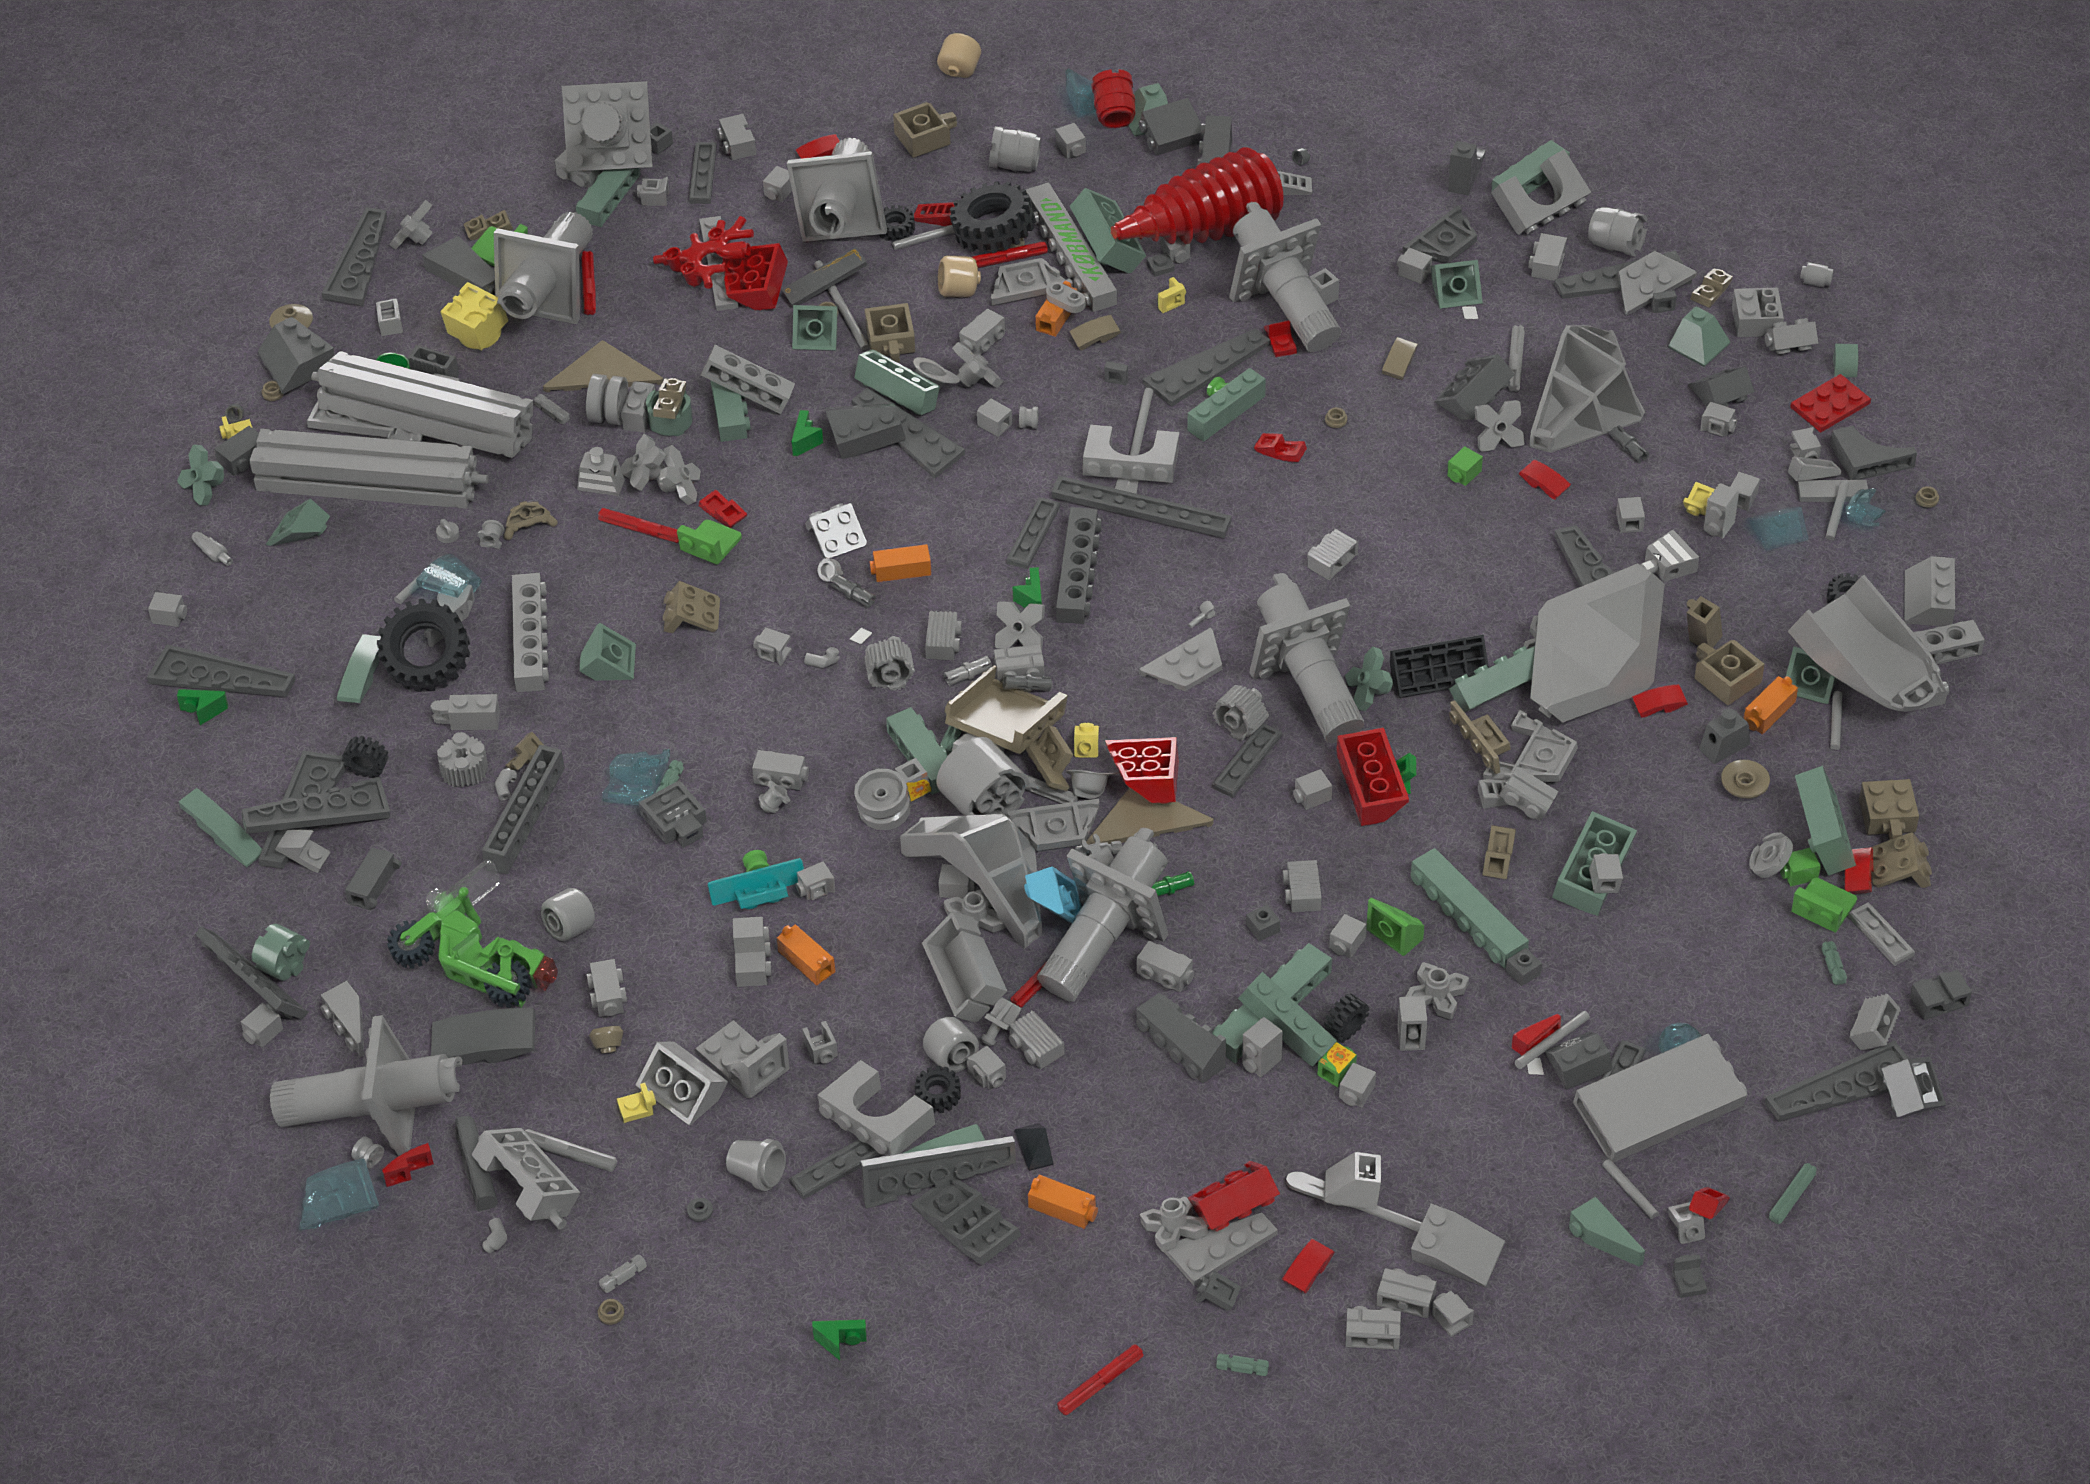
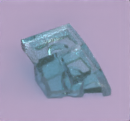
M446 554L433 561L419 575L416 582L418 587L458 598L467 585H472L474 593L482 583V580L453 554Z
M663 749L662 754L648 755L646 751L634 754H618L609 765L611 782L602 793L603 801L639 805L640 801L655 794L667 767L670 749ZM615 785L623 786L621 788L614 789Z
M364 1158L328 1168L307 1178L306 1196L303 1200V1213L299 1229L301 1231L324 1225L325 1222L348 1218L352 1214L373 1210L379 1206Z

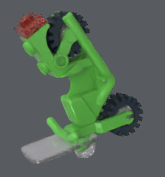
M491 860L483 861L447 891L443 892L439 887L431 890L426 897V904H428V910L432 911V913H428L418 922L412 920L411 924H409L408 921H403L404 926L402 927L400 924H397V931L392 929L390 931L391 936L387 938V946L393 960L398 965L401 963V966L404 968L409 965L410 969L415 968L414 964L416 963L421 967L423 966L421 961L424 960L427 963L430 960L428 955L433 956L434 942L440 938L439 961L446 976L451 980L488 994L494 1004L497 1003L500 1007H503L505 1003L507 1008H511V1004L522 1008L526 1002L525 994H530V977L535 988L546 991L550 983H554L558 974L554 959L545 956L544 953L537 949L531 950L515 940L509 941L497 937L485 948L481 947L479 941L482 939V934L478 927L481 924V919L473 905L490 893L500 882L496 867Z

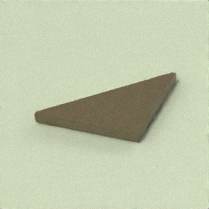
M602 340L543 385V390L545 392L561 389L564 391L581 390V388H588L593 374L607 375L609 381L612 376L626 377L628 387H631L635 381L662 385L663 377Z
M1129 788L1093 834L1096 833L1099 836L1100 843L1108 842V844H1111L1112 841L1124 843L1129 837L1134 836L1140 828L1153 830V837H1156L1162 833L1173 831L1178 833L1205 825L1210 827L1214 824V819L1177 801L1166 804L1151 803ZM1093 834L1086 841L1088 845L1095 844L1092 838Z

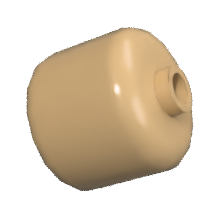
M950 34L944 40L938 55L937 64L940 70L953 77H970L974 73L981 56L980 45L968 35Z
M944 256L940 261L938 269V289L940 294L944 297L959 298L973 296L981 279L975 259L967 256Z

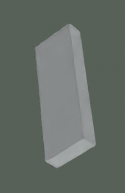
M1867 480L1798 481L1800 502H1835L1840 482L1847 481L1849 482V488L1845 502L1868 501Z
M1869 902L1849 912L1848 917L1894 966L1915 955V951Z

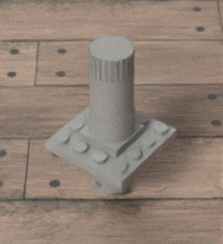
M647 81L562 86L567 172L653 167Z
M845 138L836 144L831 156L788 160L787 168L803 242L886 234L887 226L872 151L870 152L864 142H861L859 139L856 140V138Z
M1256 202L1247 203L1246 208L1249 214L1241 218L1233 228V234L1241 247L1229 298L1233 303L1239 300L1246 301L1252 295L1257 293L1264 294L1269 291L1288 320H1290L1291 325L1308 351L1314 353L1331 346L1339 338L1342 331L1308 275L1321 228L1319 220L1316 218L1281 232L1267 210L1262 209Z
M566 212L558 218L544 237L497 228L494 231L495 296L498 297L497 304H501L502 308L515 318L526 319L533 315L577 324L580 320L579 255L592 239L593 229L589 221L576 212Z
M1275 574L1273 580L1276 586L1264 592L1257 601L1259 610L1267 625L1261 626L1259 629L1249 673L1253 679L1259 677L1266 679L1274 672L1280 670L1287 672L1290 670L1325 740L1329 743H1336L1337 736L1359 732L1365 725L1333 657L1339 650L1350 604L1347 598L1309 610L1297 584L1293 583L1287 574Z
M1140 828L1134 836L1129 837L1109 867L1074 849H1071L1068 853L1067 859L1083 906L1037 975L1039 983L1050 993L1068 1002L1075 1001L1125 927L1131 930L1137 928L1143 931V934L1151 940L1157 938L1164 941L1169 935L1156 890L1152 889L1168 861L1165 855L1158 849L1157 844H1153L1150 841L1154 835L1153 830Z
M383 1015L374 1016L372 1027L368 1031L370 1042L369 1048L366 1049V1066L273 1083L270 1090L272 1114L275 1122L280 1127L350 1116L371 1115V1118L379 1125L381 1133L388 1139L390 1147L400 1156L411 1148L415 1108L451 1102L455 1092H459L460 1085L456 1080L455 1069L456 1067H462L463 1060L459 1056L448 1058L445 1054L410 1059Z

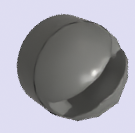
M1298 148L1292 152V159L1296 164L1302 166L1309 162L1311 155L1308 154L1307 149Z
M231 404L227 407L225 416L231 422H238L244 416V409L240 404ZM235 408H237L239 417H235Z

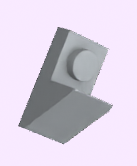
M287 830L275 849L316 873L319 872L330 854L329 850L310 840L313 834L312 830Z

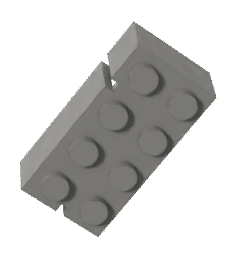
M952 911L922 942V945L954 1016L975 1023L990 1010L989 1004L994 1005L1007 992V989L983 937H980L981 932L974 917Z

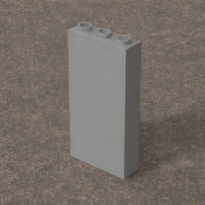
M1706 1034L1578 1089L1573 1103L1607 1158L1614 1163L1744 1106L1748 1094L1745 1085L1741 1081L1739 1082L1735 1076L1731 1063L1722 1056L1718 1043L1713 1041L1709 1034Z

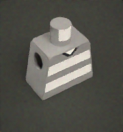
M600 447L592 448L590 452L584 454L580 464L577 490L619 496L625 479L617 457L604 454L603 449Z
M1671 530L1647 547L1645 562L1640 565L1653 574L1656 573L1665 582L1697 572L1699 556L1674 530Z

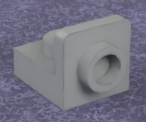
M1691 1202L1668 1207L1669 1217L1678 1228V1238L1681 1244L1705 1238L1704 1218L1689 1210Z

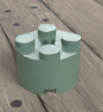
M656 389L651 391L646 399L650 429L653 432L666 436L682 435L691 426L693 421L691 399L686 394V390L675 419L653 417V408L659 399V391H656Z
M269 925L265 929L268 932L264 937L259 936L253 947L252 962L256 963L254 967L281 981L289 979L292 975L297 976L303 970L302 962L309 949L310 941L282 925Z

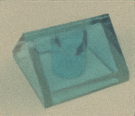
M1068 68L1065 71L1066 93L1077 118L1096 115L1094 94L1091 87L1093 82Z
M1786 507L1747 518L1766 551L1808 540L1802 507Z

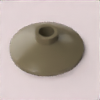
M288 304L276 309L269 319L271 328L290 317H293L308 328L313 321V315L310 309L303 305Z
M1737 760L1729 763L1723 769L1721 781L1724 788L1732 795L1740 798H1754L1766 792L1770 784V776L1768 771L1757 762Z

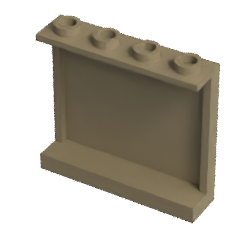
M993 665L989 670L983 672L977 680L972 681L965 690L960 691L953 700L948 701L945 707V723L977 737H987L996 745L1021 754L1044 733L1048 725L1053 726L1065 714L1068 695L1059 692L1048 701L1023 690L1003 689L1002 682L995 679L997 666Z

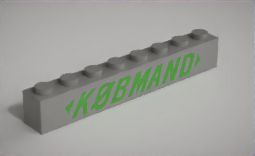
M1045 183L1025 189L1027 195L1029 194L1034 213V224L1040 226L1042 237L1048 239L1050 250L1056 252L1059 264L1065 266L1066 275L1069 279H1073L1074 287L1085 296L1086 306L1089 305L1091 310L1095 312L1117 305V290L1096 259V256L1051 185Z

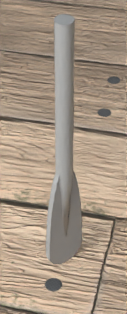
M1151 388L1144 390L1130 456L1139 455L1153 395ZM1118 478L1115 489L1137 494L1139 480Z
M1298 1171L1287 1175L1286 1184L1289 1188L1325 1201V1181ZM1342 1205L1359 1209L1419 1232L1422 1225L1420 1221L1377 1206L1376 1209H1360L1356 1206Z

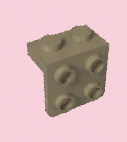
M678 581L675 587L666 593L664 598L666 610L663 614L665 632L674 633L682 621L711 632H715L718 629L720 598L717 595Z
M1913 832L1872 847L1874 872H1871L1875 887L1880 888L1910 876L1914 878L1921 888L1931 886L1929 875H1932V870L1926 856H1929V851L1926 844L1920 842Z

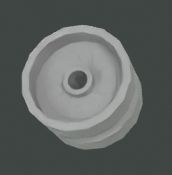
M592 375L586 399V414L589 422L602 423L606 418L608 424L622 425L621 412L628 396V381L626 377L612 376L609 381L607 375Z
M890 769L872 770L860 777L855 785L854 795L861 820L867 826L876 830H890L903 824L910 815L911 810L910 798L904 778L898 772Z

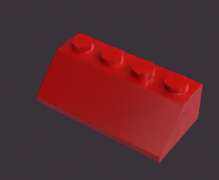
M1378 728L1337 736L1336 755L1361 826L1385 822L1409 803V797L1385 729Z

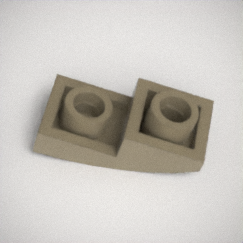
M505 210L488 219L480 215L464 223L470 240L479 239L491 226L508 231L513 229Z
M1714 268L1704 276L1702 285L1692 292L1690 300L1710 308L1727 289L1733 276L1726 274L1723 270Z
M1107 315L1086 322L1072 329L1070 333L1079 349L1084 350L1099 340L1102 343L1107 342L1120 334L1121 331L1113 317Z
M1397 337L1386 359L1382 374L1403 380L1418 344Z
M675 378L664 379L659 388V399L653 408V417L676 418L685 393L686 381H680Z

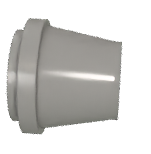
M766 1139L764 1141L736 1140L731 1145L726 1159V1167L729 1173L752 1183L756 1189L763 1191L770 1190L780 1181L786 1163V1155L782 1144L773 1139Z

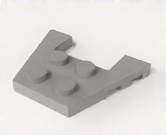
M1519 710L1511 724L1512 731L1531 737L1515 765L1499 761L1500 773L1495 774L1491 768H1486L1483 774L1484 780H1508L1518 766L1542 782H1559L1578 749L1577 742L1555 729L1551 731L1543 726V722L1538 719L1532 720L1527 717V713Z

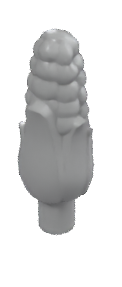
M200 532L192 534L193 541L214 562L221 561L226 566L232 564L233 559L227 555L225 546Z

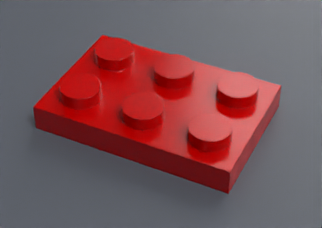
M1839 374L1791 402L1790 408L1821 433L1869 405L1871 398L1842 374Z

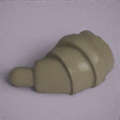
M523 501L510 509L505 525L504 539L511 540L514 532H517L519 528L529 527L539 522L555 527L558 521L538 502Z

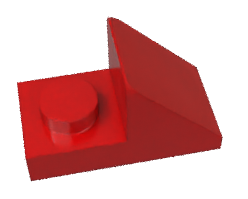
M1290 320L1264 326L1275 357L1297 354L1296 345L1291 335Z

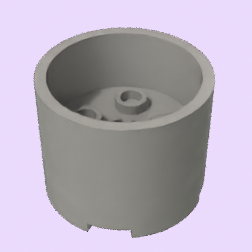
M987 737L970 739L954 749L941 765L936 781L940 792L964 816L1004 814L1007 816V811L1020 808L1025 800L1022 797L1025 787L1029 785L1028 777Z

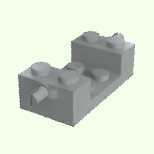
M522 1128L484 1131L479 1136V1142L472 1153L479 1166L485 1171L507 1169L517 1179L518 1184L523 1186L524 1189L516 1205L530 1221L548 1219L554 1223L557 1229L564 1228L567 1221L562 1217L569 1215L580 1191Z

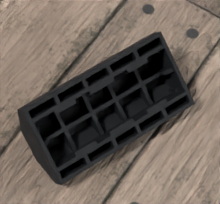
M1483 634L1390 650L1391 676L1398 697L1449 689L1456 684L1455 679L1465 674L1471 677L1475 675L1474 670L1484 665H1487L1489 668Z

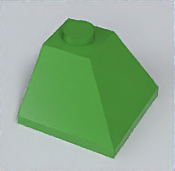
M1374 898L1368 900L1366 930L1402 956H1405L1423 940L1424 925L1419 919L1413 918L1408 913Z

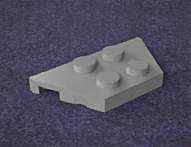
M1656 251L1621 269L1618 273L1624 302V313L1629 315L1651 303L1653 293L1672 291L1694 279L1696 271Z
M1043 258L1000 266L998 278L994 285V293L991 295V304L996 305L1045 295L1046 288L1052 283L1068 281L1071 283V287H1073L1071 279L1065 280L1061 277L1060 271L1055 267H1051Z
M1211 628L1205 630L1139 668V674L1144 677L1148 675L1157 678L1160 683L1173 685L1177 689L1187 691L1222 670V662L1213 630Z
M1099 799L1007 811V817L1015 822L1018 829L1037 851L1081 845L1083 839L1086 841L1099 810Z

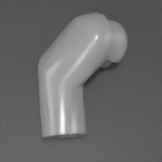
M830 647L826 650V655L823 656L807 653L804 663L819 668L828 667L839 660V650Z
M510 768L503 769L495 782V788L500 801L511 798L507 785L509 782L513 783L517 779L516 771L510 770Z
M494 1218L489 1221L492 1233L482 1244L483 1249L487 1253L499 1250L507 1241V1234L500 1218Z

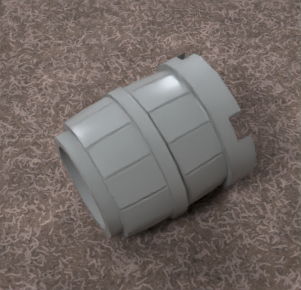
M995 126L989 167L995 169L1000 167L1014 172L1036 171L1041 137L1021 129H1004L1002 126Z
M1598 208L1593 213L1589 224V241L1607 250L1624 252L1626 255L1635 257L1634 251L1636 249L1640 251L1645 241L1647 229L1643 228V222L1647 223V217L1644 214L1636 212L1633 214L1619 208Z

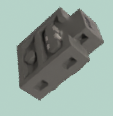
M679 780L639 802L640 815L666 844L676 839L684 848L704 837L702 824L707 822L706 811Z

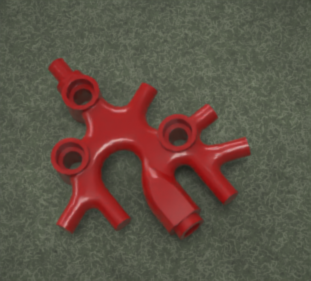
M739 216L734 225L728 230H724L725 221L718 220L716 227L708 232L710 240L707 242H700L698 234L693 233L690 235L691 247L682 251L678 247L669 248L666 252H663V255L653 256L654 264L663 263L665 266H670L672 271L681 272L687 284L693 287L700 285L703 280L704 287L710 289L713 286L711 276L715 273L727 272L728 267L726 263L703 265L702 259L711 253L729 260L746 259L747 256L751 255L750 244L744 241L730 243V240L753 238L754 232L753 229L741 230L746 223V219L742 216Z

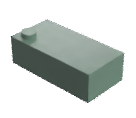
M1085 188L1070 205V208L1095 251L1096 259L1103 265L1108 264L1124 272L1132 273L1146 257L1144 250L1137 238L1118 240L1112 237L1111 227L1116 222L1124 219L1122 211L1115 200Z
M1823 766L1795 775L1811 834L1808 843L1812 853L1817 852L1828 876L1856 866L1839 801Z
M1592 811L1557 881L1552 898L1598 916L1609 893H1594L1589 871L1593 856L1603 853L1618 854L1620 866L1622 867L1632 847L1637 830Z

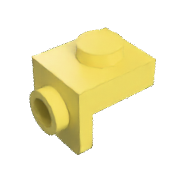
M1695 482L1689 497H1685L1683 500L1686 511L1694 516H1699V514L1705 515L1707 499L1715 489Z
M1081 723L1079 726H1075V757H1098L1099 726H1094L1092 723Z

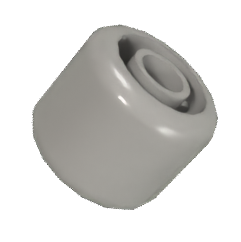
M567 888L543 902L541 918L552 937L558 941L566 942L593 926L595 912L590 900L582 891L577 888Z
M944 1017L935 1021L927 1029L923 1038V1048L926 1054L942 1070L945 1066L949 1068V1072L953 1070L957 1073L967 1068V1058L979 1051V1042L975 1034L955 1017Z

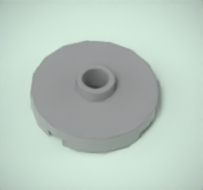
M1781 832L1766 836L1762 840L1764 843L1761 846L1757 845L1753 849L1749 866L1761 878L1775 875L1789 861L1793 844Z

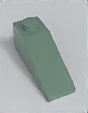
M1596 1197L1571 1211L1569 1228L1575 1237H1580L1586 1244L1638 1267L1643 1265L1645 1250Z

